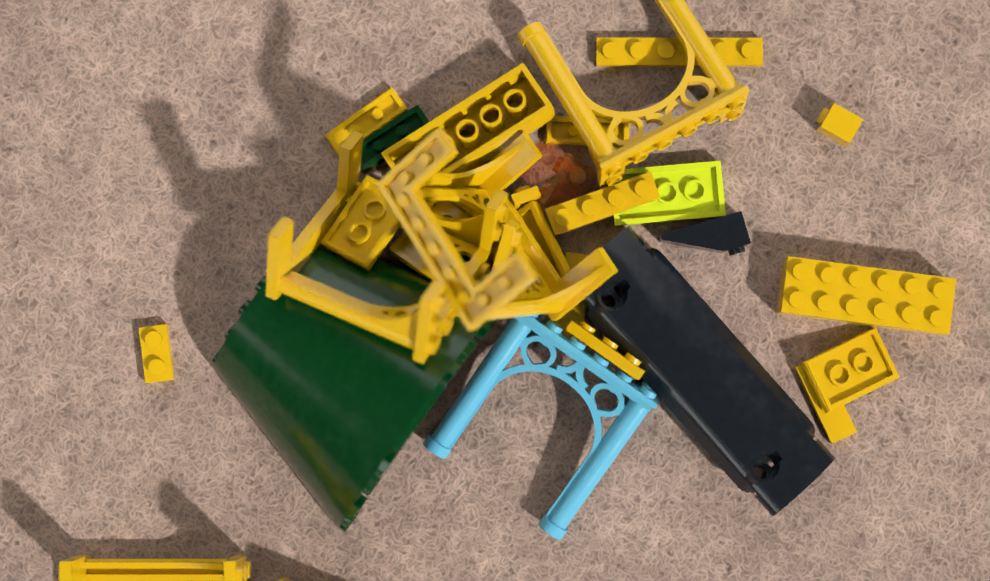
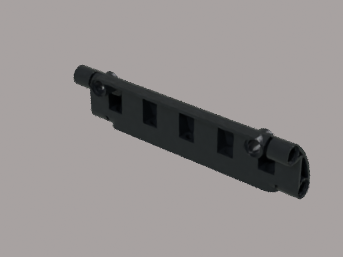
M630 226L626 227L603 247L618 269V272L585 298L587 301L584 307L586 315L605 337L618 345L617 351L625 356L628 352L641 361L639 367L645 371L641 378L737 487L746 493L756 492V499L771 516L776 515L802 493L834 461L835 457L819 439H813L815 437V427L810 419L658 249H645L644 246L646 244ZM615 286L621 289L623 293L621 296L613 289ZM766 457H769L774 463L772 467L764 460Z

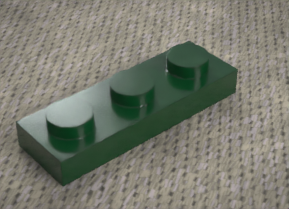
M416 105L363 139L360 170L364 175L385 162L381 152L429 123L419 105Z

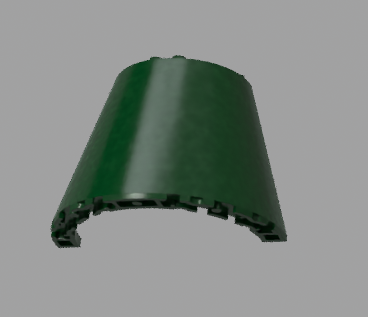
M321 244L298 272L303 276L359 300L384 307H402L419 303L421 297L433 282L415 270L378 258L370 271H367L324 248ZM263 276L255 287L257 294L252 301L247 299L238 310V314L241 315L240 318L228 330L223 346L212 360L214 369L339 530L345 533L368 499L362 493L367 496L372 493L384 472L387 471L428 411L461 368V365L479 344L474 340L475 336L482 340L498 319L486 320L476 330L468 331L461 318L456 316L449 334L441 337L437 352L434 355L430 354L424 364L413 360L414 350L284 294H281L277 300L266 297V276Z

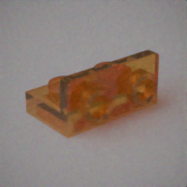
M567 153L565 159L559 157L552 169L556 173L552 182L550 183L546 180L540 190L541 197H543L540 204L550 208L583 196L596 170L574 159L573 155Z

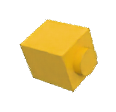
M833 103L829 108L824 107L816 119V122L820 123L816 131L846 147L850 144L863 119Z

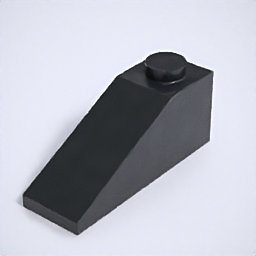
M742 211L667 232L658 237L661 243L717 253L728 251L729 256L745 252L744 246L751 244Z

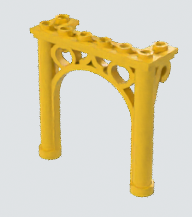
M655 0L685 49L687 67L680 84L668 97L642 110L629 112L614 111L601 107L590 100L581 89L541 22L529 24L517 35L522 46L529 50L586 143L589 154L598 168L597 184L599 188L605 185L617 184L623 178L626 165L631 162L634 164L640 163L648 157V153L655 149L661 151L669 147L673 140L681 135L683 137L690 136L698 129V126L705 122L711 124L717 120L719 123L727 119L733 121L743 114L750 89L747 85L743 87L741 83H737L685 0ZM695 59L706 77L692 76ZM701 85L707 89L708 96L700 101L692 102L686 98L685 92L688 86ZM680 99V104L689 111L673 119L672 113L678 107V102L676 101ZM596 116L611 121L608 133L604 131ZM642 120H645L646 124L657 123L661 125L643 135L644 125ZM620 122L631 123L638 130L635 136L627 140L618 139L614 131Z

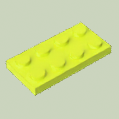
M721 161L625 169L620 182L651 171L661 198L613 215L614 227L726 216Z

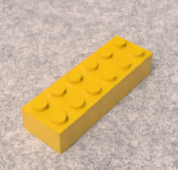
M521 63L384 150L381 154L392 170L436 128L444 129L458 154L437 173H462L481 166L501 153L522 133L531 134L556 118L554 107L525 64Z
M787 256L783 259L776 314L940 336L950 335L956 278Z

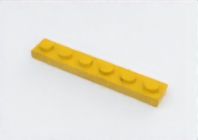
M596 38V67H687L686 52L679 38ZM709 38L727 67L763 66V38ZM695 59L694 67H700Z

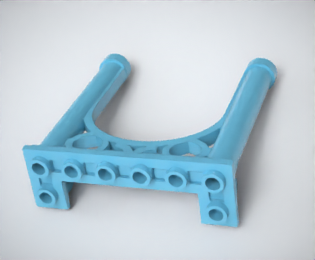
M542 314L513 317L435 431L429 433L423 441V445L436 456L446 459L452 447L492 389L501 380L510 375L520 372H541L555 376L568 383L581 395L588 405L594 421L595 436L589 454L551 508L538 523L550 536L562 540L568 531L567 526L647 413L652 408L656 409L659 397L645 381L642 384L637 380L633 383L632 380L634 378L622 369L616 371L608 365L610 363L609 360L597 352L593 355L585 350L587 346L585 343L574 336L570 339L562 334L563 328L552 320L545 322L543 320L545 316ZM531 330L536 333L528 337ZM534 341L542 343L550 350V359L544 363H533L527 352L528 345ZM520 347L524 363L506 368ZM556 348L576 361L571 365L559 363L557 368L550 366L557 357ZM584 368H587L605 381L595 384L591 388L590 393L586 389L589 384L584 378ZM576 371V379L570 373ZM600 389L610 390L618 397V406L612 410L598 408L595 393ZM624 395L630 398L626 404ZM618 415L602 437L601 417Z

